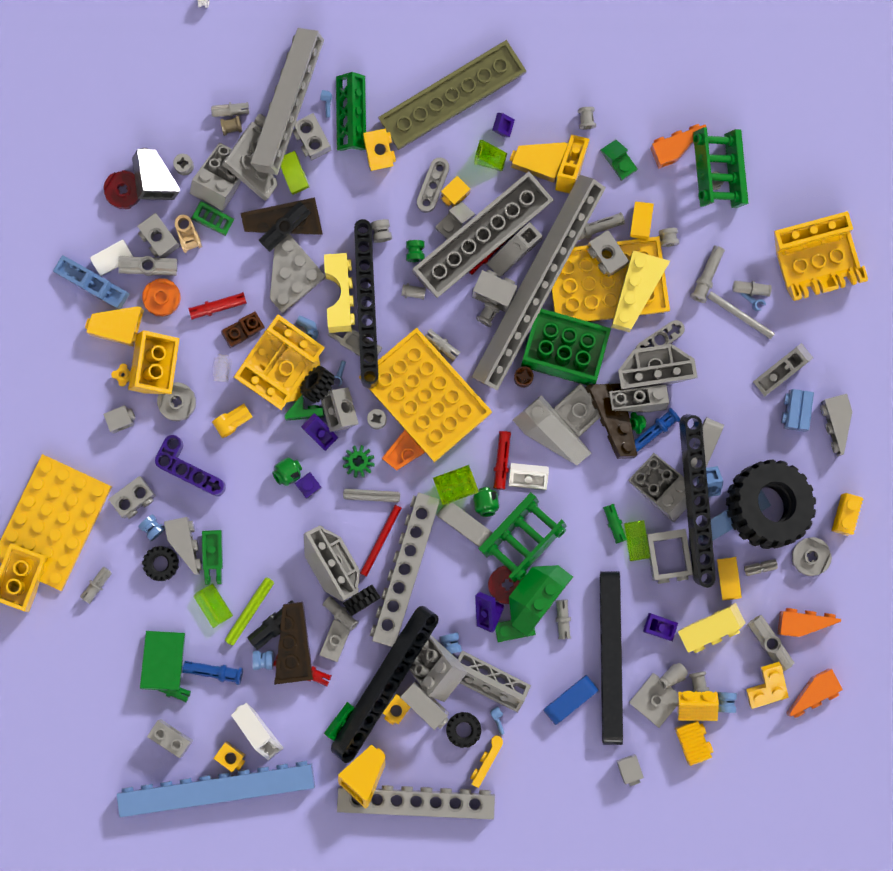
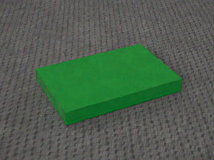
M146 631L140 689L180 691L185 633Z

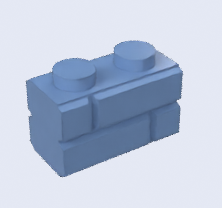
M791 389L788 393H785L784 405H787L786 412L782 413L781 418L784 429L809 431L814 392Z

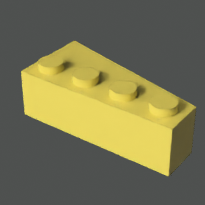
M637 251L632 252L611 328L626 332L631 331L667 268L669 260Z

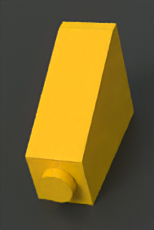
M562 142L518 146L517 151L513 150L509 160L512 162L511 168L525 173L530 172L533 176L554 183L568 144Z
M137 306L94 313L91 315V318L87 319L85 329H87L89 335L134 347L144 310Z
M371 744L338 774V784L365 809L370 804L385 768L384 752L379 748L376 749Z

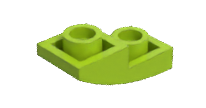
M293 151L284 155L281 169L292 195L310 188L297 153Z

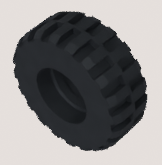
M775 460L760 461L743 469L740 474L735 476L733 479L734 484L730 485L727 491L729 493V497L726 498V506L729 509L727 516L731 518V526L740 533L739 536L743 540L748 539L749 544L755 547L760 545L763 549L780 548L796 542L797 539L802 538L806 534L805 530L810 529L813 524L811 519L816 514V509H814L816 498L813 497L812 491L814 490L812 485L808 484L806 481L807 477L803 473L800 474L797 467L793 465L788 466L787 462L781 460L778 462ZM763 487L773 489L782 499L783 515L778 522L766 518L759 508L758 497Z

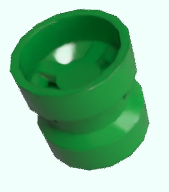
M406 241V248L409 250L406 254L407 262H421L425 259V254L422 251L425 248V241Z

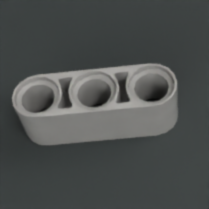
M708 417L705 418L702 424L706 467L724 427V424ZM696 457L691 460L692 467L697 464Z
M449 500L446 501L437 514L440 519L478 547L492 534L488 528Z

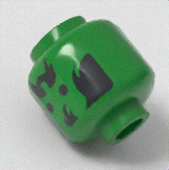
M288 457L274 465L272 474L279 485L288 486L300 479L302 467L297 460L294 461Z
M483 487L474 494L473 501L476 513L482 517L495 515V512L499 509L497 492L490 490L489 487Z

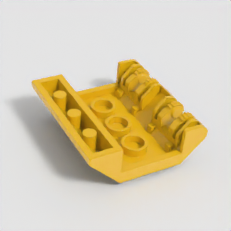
M848 211L774 231L776 255L786 289L793 301L802 299V296L804 298L809 297L807 287H811L815 295L820 294V291L826 293L837 290L839 286L844 288L846 287L844 277H847L852 285L857 284V281L858 283L868 281L865 266L860 267L850 232L853 230Z

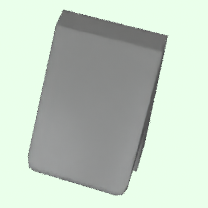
M461 201L449 210V214L435 229L446 239H449L475 216V213Z

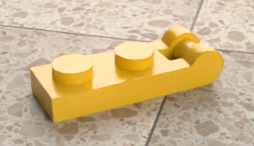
M498 735L491 738L492 746L489 752L485 751L480 759L482 765L479 770L475 768L470 777L473 780L471 784L477 788L480 787L502 747L503 740Z

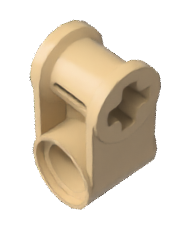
M179 215L175 219V227L184 253L196 247L201 248L202 243L192 220L187 215ZM183 220L189 221V226L186 229H181L179 226Z

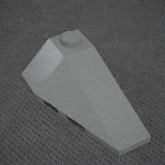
M542 395L513 419L525 435L575 465L581 463L591 454L590 450Z

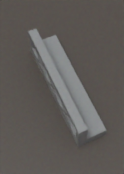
M462 650L458 657L459 662L463 658L469 661L472 666L462 664L468 673L461 680L460 684L518 713L531 685ZM479 669L487 670L489 675L482 674ZM501 677L506 683L501 684L496 678ZM518 686L524 689L523 694L515 691L514 687Z

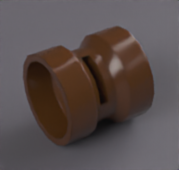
M528 367L518 368L514 375L515 384L521 388L528 387L533 381L534 374Z

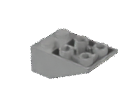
M219 143L192 179L190 194L223 211L235 194L241 180L222 165V162L232 149Z
M655 453L628 480L673 522L687 509L684 477Z
M430 635L409 669L429 697L443 702L446 701L468 673L459 660L432 635Z

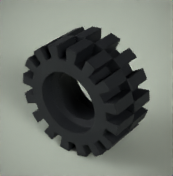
M317 366V368H313V371H309V375L305 376V381H302V386L300 387V393L313 403L320 402V399L323 400L324 396L329 394L328 391L332 389L331 385H334L335 380L331 372L322 366Z
M164 546L153 547L151 550H148L147 554L143 557L144 561H142L143 570L146 572V575L157 581L171 579L179 568V559H177L176 553ZM159 556H164L168 561V566L163 571H157L153 565L155 558Z
M370 585L343 602L350 616H353L381 597L374 586Z
M456 713L447 723V737L455 746L468 748L474 745L480 738V722L471 713ZM466 722L471 726V734L468 737L463 738L456 733V727L459 723Z

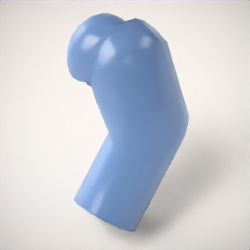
M299 315L296 324L304 327L306 334L312 339H317L319 332L316 323Z

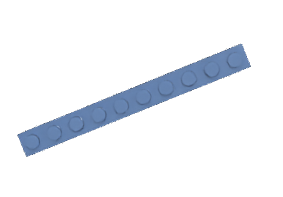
M307 761L296 762V766L288 767V764L276 765L277 769L269 770V767L257 768V772L252 773L247 769L238 771V775L230 776V772L218 774V778L212 779L211 775L199 777L198 781H192L191 778L181 779L178 784H172V781L161 782L158 787H153V784L141 785V789L134 790L133 787L122 788V792L117 793L119 817L315 788L312 764H307Z

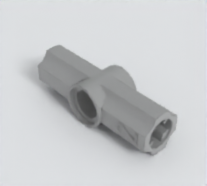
M119 256L118 268L119 273L177 276V259L152 258L150 256ZM144 263H153L152 269H143Z
M762 615L755 617L747 624L773 663L780 662L783 671L795 664L781 644V640L774 634ZM773 638L775 641V646L772 649H769L767 647V641Z

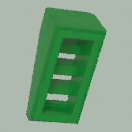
M202 201L199 202L191 217L195 222L226 236L234 221V218ZM202 209H204L206 211L203 217L201 218L199 217ZM211 212L213 213V215L208 222L206 221V218L208 214ZM216 216H219L217 224L214 225L213 222ZM223 219L227 220L223 229L219 228Z

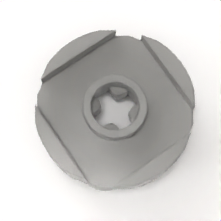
M174 382L172 394H158L157 405L164 417L172 421H181L188 419L194 412L196 398L194 392L187 385ZM180 397L181 405L174 407L172 399Z
M805 538L793 548L792 564L804 575H819L825 572L831 564L832 556L829 547L819 538ZM813 551L815 552L814 556L817 558L809 562L807 553L810 554Z

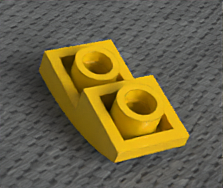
M635 201L630 237L649 240L654 204Z
M736 557L717 559L722 601L742 598Z

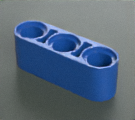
M585 675L546 706L543 711L554 725H557L597 693L599 689Z

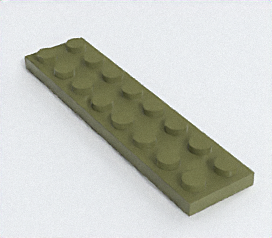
M505 40L379 116L378 119L384 129L386 128V132H390L393 143L400 150L524 75L526 69L508 41Z

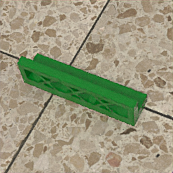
M354 72L336 76L337 150L339 151L351 148L360 151L366 150L362 135L366 133L365 75ZM347 79V86L343 89V80ZM347 98V104L344 108L343 101ZM347 116V123L344 126L343 120ZM347 135L348 144L343 145V139Z

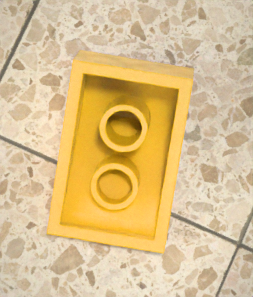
M10 543L0 567V603L29 612L38 590L47 557Z

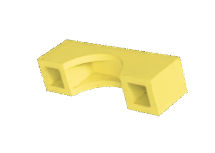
M347 253L324 254L326 279L335 282L341 289L339 300L333 306L327 308L329 333L352 331V325H355V314L351 313V307H354V297L350 295V289H353V279L349 277V271H352L351 259L347 258Z

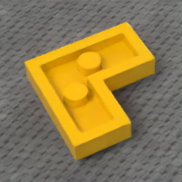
M780 662L761 667L764 684L746 689L751 709L789 698Z

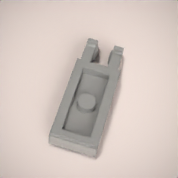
M352 329V331L346 332L343 338L339 337L336 333L328 334V336L339 342L340 345L360 356L359 333ZM366 337L363 339V342L365 344H371L373 342ZM377 344V354L379 355L382 347ZM366 356L364 357V360L368 361L369 363H372L374 361V358L372 356Z

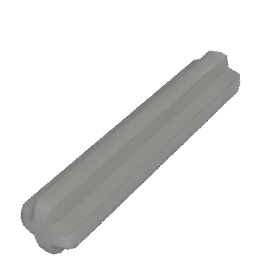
M344 489L343 498L348 500L399 502L400 492Z

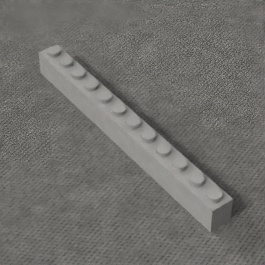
M579 175L472 375V378L495 390L499 389L606 188L595 179Z

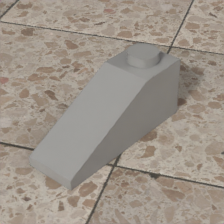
M801 343L754 380L753 383L766 396L806 365L813 357Z

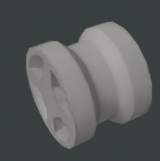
M179 154L174 158V168L180 175H189L193 171L194 164L190 156Z
M667 228L659 231V236L662 239L660 242L661 247H671L679 244V239L676 236L678 233L677 228Z
M374 409L369 412L367 421L371 428L381 429L386 424L387 418L382 410Z

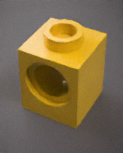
M456 176L441 191V200L448 207L450 205L454 207L470 194L471 189Z
M397 693L383 712L385 715L384 719L392 725L394 723L399 724L411 708ZM392 706H400L402 713L399 716L392 715Z
M225 742L213 758L231 772H234L235 769L239 771L246 762L243 760L245 754L229 742ZM228 753L235 754V763L227 761L226 756Z

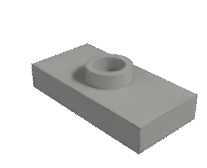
M336 619L333 620L320 652V656L338 662L350 633L342 622Z

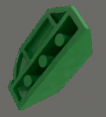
M559 565L532 567L509 596L511 625L528 637L572 580L573 576Z

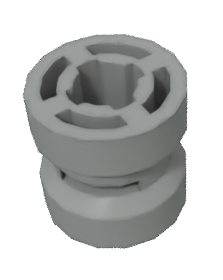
M388 219L371 222L375 243L392 240L391 232L388 229L390 227Z

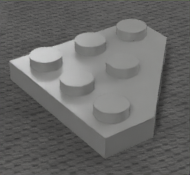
M251 122L222 162V165L266 201L277 187V181L273 174L257 172L251 165V155L255 151L257 138L262 131L254 122Z
M290 234L274 248L270 300L282 314L326 278Z

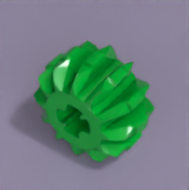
M361 445L359 451H357L356 446H353L354 453L347 450L346 453L350 457L342 458L344 461L349 462L343 464V468L350 467L347 471L348 475L354 470V478H357L358 472L364 478L365 474L363 471L366 470L370 474L371 470L368 466H375L373 462H369L374 459V455L367 457L371 452L370 449L363 453L364 446ZM358 457H362L361 460L364 463L357 467L353 461L357 460Z

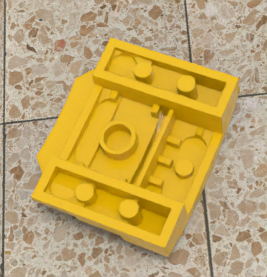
M277 314L233 378L282 410L287 402L297 401L302 395L300 393L301 383L305 381L304 378L309 375V371H313L314 367L320 366L319 355L325 347Z

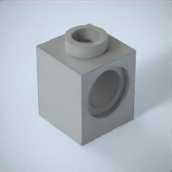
M125 405L103 414L108 428L113 434L134 426L133 420L136 419L132 409H128Z
M635 754L616 760L624 784L629 783V786L641 783L640 779L644 778Z

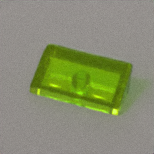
M644 520L624 523L630 561L649 559L650 553Z
M213 583L194 595L196 602L213 628L233 616Z

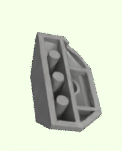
M672 344L634 349L618 370L621 390L675 384L698 378L695 359Z
M322 526L304 533L305 558L323 590L342 602L357 594L360 570L342 538L324 529Z

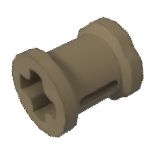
M239 115L233 119H220L224 136L231 132H242Z

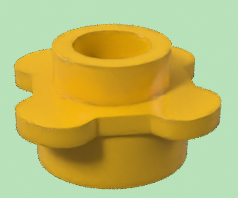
M120 364V367L113 371L111 376L123 387L129 382L131 372L126 364Z

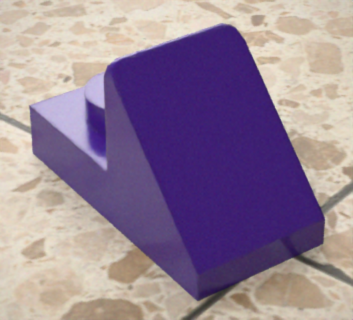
M315 413L301 426L325 451L339 438L334 432H330L329 427Z
M479 592L475 595L477 627L493 633L504 610V605L496 602L494 597Z
M648 613L643 632L673 642L678 623Z

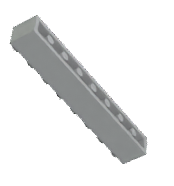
M297 28L296 34L292 38V46L287 53L285 66L281 70L279 83L275 87L273 100L269 104L267 117L263 121L261 134L257 138V146L251 155V165L257 172L278 175L324 42L323 37L316 30Z

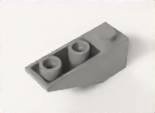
M529 222L487 265L500 278L542 240V235Z
M666 385L609 391L612 411L653 412L667 410L669 405Z
M847 394L825 399L821 402L822 405H820L821 413L827 420V424H825L828 435L831 434L833 440L831 447L833 452L837 454V457L845 452L852 417V409Z
M188 517L164 521L167 541L195 575H200L199 570H202L200 558L197 559L196 556L198 543L196 539L193 540L192 532H195L193 520L190 521Z

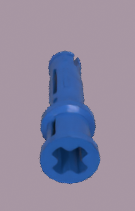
M669 408L668 412L661 418L655 419V424L634 440L637 452L660 433L667 432L668 428L674 423H679L680 418L672 408Z
M185 661L183 673L217 678L220 682L230 681L240 685L243 668L235 669L229 668L227 665L219 667Z

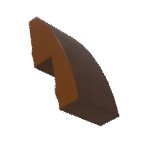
M255 311L221 330V333L228 346L232 348L260 332L265 327Z

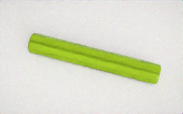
M268 577L263 580L225 638L228 644L234 645L274 585L273 580Z

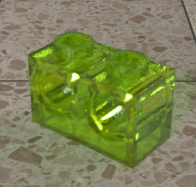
M469 465L433 478L442 505L479 492Z

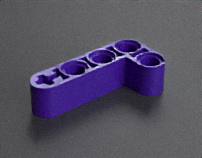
M176 435L167 436L155 457L156 466L212 495H222L226 489L225 483L221 479L179 459L178 457L183 449V441ZM176 439L178 446L175 449H170L169 442ZM164 456L169 457V464L167 466H161L160 464ZM180 465H185L187 468L183 475H179L177 472ZM198 473H202L204 476L201 483H196L194 480ZM208 481L214 484L219 482L220 490L216 489L214 491V488L207 484Z

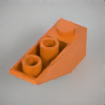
M696 124L689 127L688 131H676L669 138L660 137L654 140L650 149L658 169L676 163L693 144V132L706 127V124L701 126Z
M786 608V611H780L777 634L801 637L839 623L841 619L836 618V614L824 613L823 617L816 616L817 612L805 610V614L797 613L798 609Z
M826 669L811 677L787 711V715L794 716V718L799 717L805 713V709L809 707L814 709L822 705V700L826 698L832 700L838 697V692L843 689L833 670Z

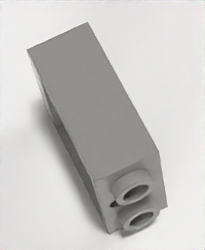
M686 529L645 535L653 581L658 580V584L670 582L669 578L677 577V581L688 580V576L693 575ZM681 538L686 571L659 575L654 542Z
M416 680L400 697L434 730L437 727L441 729L449 720L447 718L449 712L434 698L429 697Z

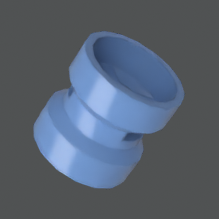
M153 514L148 516L138 526L141 531L147 533L150 541L156 539L165 530L162 524H158L157 518Z
M458 632L440 636V642L443 643V646L451 654L462 652L461 645L458 643Z
M253 651V670H260L261 668L273 670V651H266L265 653Z
M717 692L719 699L718 712L736 713L735 700L737 699V693Z

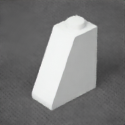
M247 703L240 705L231 714L254 749L267 760H270L283 749V746Z

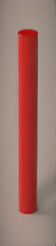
M394 505L360 574L367 577L402 509L401 507Z

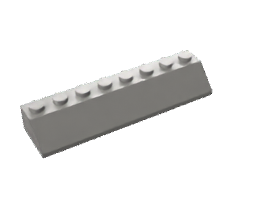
M527 172L412 269L413 274L438 298L553 202V198L530 172Z

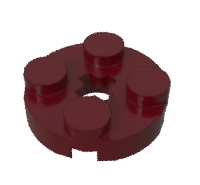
M126 170L114 172L105 180L104 194L112 206L119 209H130L140 200L137 197L135 176L132 172ZM124 185H126V189L128 191L126 193L119 194L120 190L118 188L120 186L124 187Z
M506 566L497 568L491 574L488 581L490 594L496 601L502 604H509V596L521 582V580H517L514 583L510 579L509 575L512 572ZM505 579H509V582L513 583V586L508 591L505 587H502Z

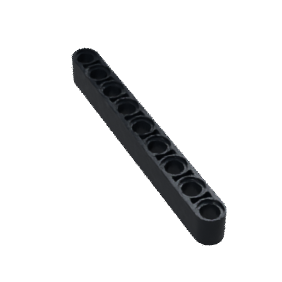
M361 219L354 226L360 370L362 385L371 389L378 384L379 376L372 228L369 221ZM360 227H365L368 231L366 233H360L358 229ZM365 245L369 249L363 252L359 250V247ZM365 263L370 267L367 270H362L359 266ZM368 282L371 286L365 289L360 284ZM364 300H368L371 302V305L364 307L361 303ZM364 319H370L372 321V324L366 326L362 323V321ZM365 337H370L373 339V342L371 344H365L363 342V339ZM372 356L374 361L366 363L364 357ZM371 374L375 377V380L368 382L364 377Z
M686 414L681 417L679 427L693 580L698 585L709 588L714 585L716 576L702 421L698 416ZM692 418L694 421L693 427L689 428L687 424L688 421ZM694 438L695 445L691 448L689 442ZM696 457L697 464L692 467L691 460ZM698 477L699 483L694 486L693 479ZM699 496L701 499L700 503L695 505L694 500ZM701 515L702 522L697 525L696 519ZM700 535H703L704 540L699 544L698 538ZM705 554V561L700 563V556ZM707 573L706 581L702 582V575Z
M600 571L603 745H623L620 571Z
M419 606L414 611L332 743V753L344 763H349L355 758L437 626L438 616L427 607Z

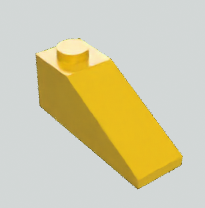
M571 134L557 174L556 191L570 194L581 173L590 139Z

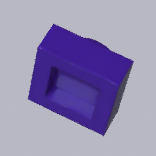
M497 113L492 131L503 137H510L515 119L504 113Z
M311 472L295 483L306 499L322 488Z

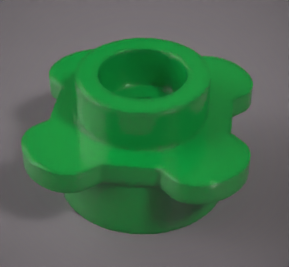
M632 412L630 415L632 430L636 434H640L646 427V419L643 415H637L636 412Z

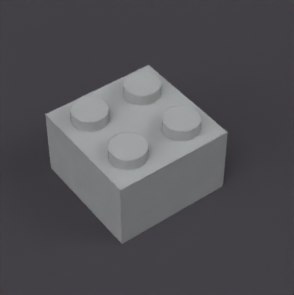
M482 270L473 289L472 298L483 303H491L501 311L507 312L516 294L517 285H514L515 282L509 278H504L503 280L497 277L498 274L491 270Z

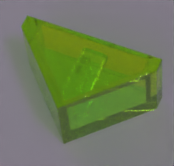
M479 140L474 164L503 171L507 153L484 140Z

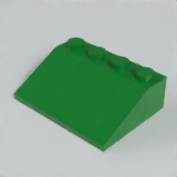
M541 308L532 325L521 367H528L537 372L583 385L596 384L611 328Z

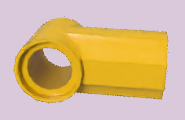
M242 404L228 414L220 415L212 423L221 438H225L235 432L237 427L252 419L253 416L246 405Z

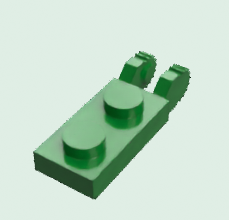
M222 530L202 531L205 585H210L211 582L210 569H216L217 585L222 584Z

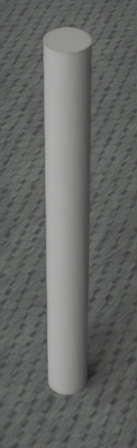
M712 291L707 298L769 339L774 336V332Z

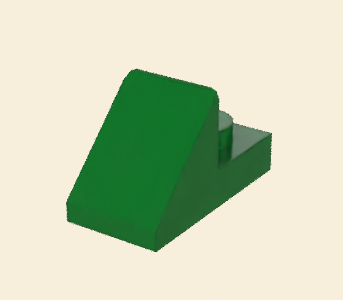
M616 139L600 150L621 181L637 171V167L627 154L628 149Z
M301 395L285 414V420L309 419L314 413L319 418H324V409L319 408V405L308 406V409H305L304 397Z

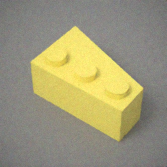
M735 602L721 611L719 610L704 619H700L680 629L678 633L687 652L694 651V653L704 650V645L710 642L712 645L723 641L721 638L723 636L729 635V637L740 633L739 629L746 623Z

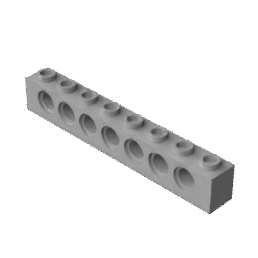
M419 492L417 496L413 495L410 504L413 510L411 515L407 514L404 524L407 526L406 533H401L399 544H402L400 552L396 551L393 562L396 565L394 570L390 569L387 578L390 581L389 588H384L381 599L385 601L383 607H378L376 618H379L377 626L373 625L370 633L374 642L393 647L398 639L440 503L438 498ZM419 509L427 511L425 519L417 518L416 512ZM414 527H418L422 531L421 536L418 538H414L410 534L411 529ZM411 545L416 548V553L413 556L405 554L407 546ZM402 564L410 566V572L407 575H402L399 572V567ZM398 582L404 584V591L400 594L395 593L393 590V586ZM396 601L399 608L396 612L388 610L389 602ZM386 619L391 620L393 623V627L389 631L382 628V622Z
M382 785V789L376 788L374 794L382 796V803L374 804L371 799L369 806L365 809L360 803H355L352 800V796L343 787L338 788L337 812L494 819L495 794H491V790H479V793H471V789H460V792H452L451 788H440V791H432L431 787H421L420 791L413 790V787L401 786V790L393 789V786ZM392 796H401L402 803L394 805L391 802ZM413 796H419L422 799V803L419 806L411 804L410 800ZM439 797L441 805L433 807L430 804L431 798ZM452 798L460 799L461 805L458 808L450 806L449 802ZM478 799L480 806L477 809H472L469 806L470 800Z

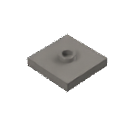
M581 383L553 408L578 437L600 418L598 410L592 404L591 394L587 393L586 388Z
M652 673L629 701V704L660 728L678 706V693L671 687L667 689L662 688L658 681L660 678Z

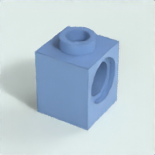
M718 466L706 468L708 496L721 495L723 479Z

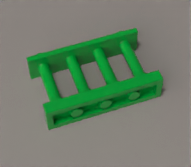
M707 127L693 132L700 207L714 203V199L730 200L731 208H739L749 204L741 129H734L725 133L724 137L708 136ZM709 144H725L726 155L709 154ZM710 162L727 163L728 174L711 173ZM712 181H728L730 192H713Z
M531 492L478 548L487 558L489 555H494L512 572L509 577L514 583L517 580L520 581L526 575V570L557 537L560 538L565 533V528L567 527L562 519L556 524L539 509V501ZM528 513L535 514L552 529L545 538L525 522V517ZM515 527L523 529L538 543L532 552L527 550L512 536L511 532ZM502 541H507L525 557L518 567L499 550L498 546Z

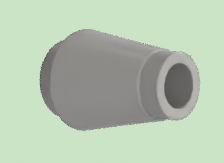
M681 663L673 664L658 680L662 688L667 689L684 681L688 672Z

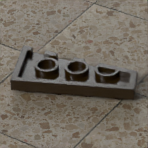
M315 197L300 200L311 214L291 234L323 235ZM299 201L240 213L244 232L266 233ZM283 221L280 224V230L287 232L290 229V224L288 221Z
M620 383L587 385L585 388L587 393L591 394L592 404L599 412L602 426L607 430V438L616 458H635L637 451L628 411H612L609 391L621 390Z
M304 603L283 604L274 685L313 680Z

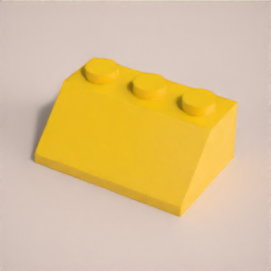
M144 330L136 334L128 390L146 394H172L180 338Z

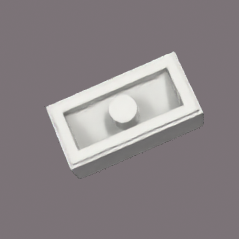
M121 240L91 256L90 259L99 275L103 276L118 267L119 256L133 257L125 241Z
M511 463L509 486L547 490L549 467Z

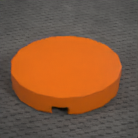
M158 278L146 285L142 300L150 313L155 316L164 317L171 315L177 310L180 305L181 295L178 287L172 281Z

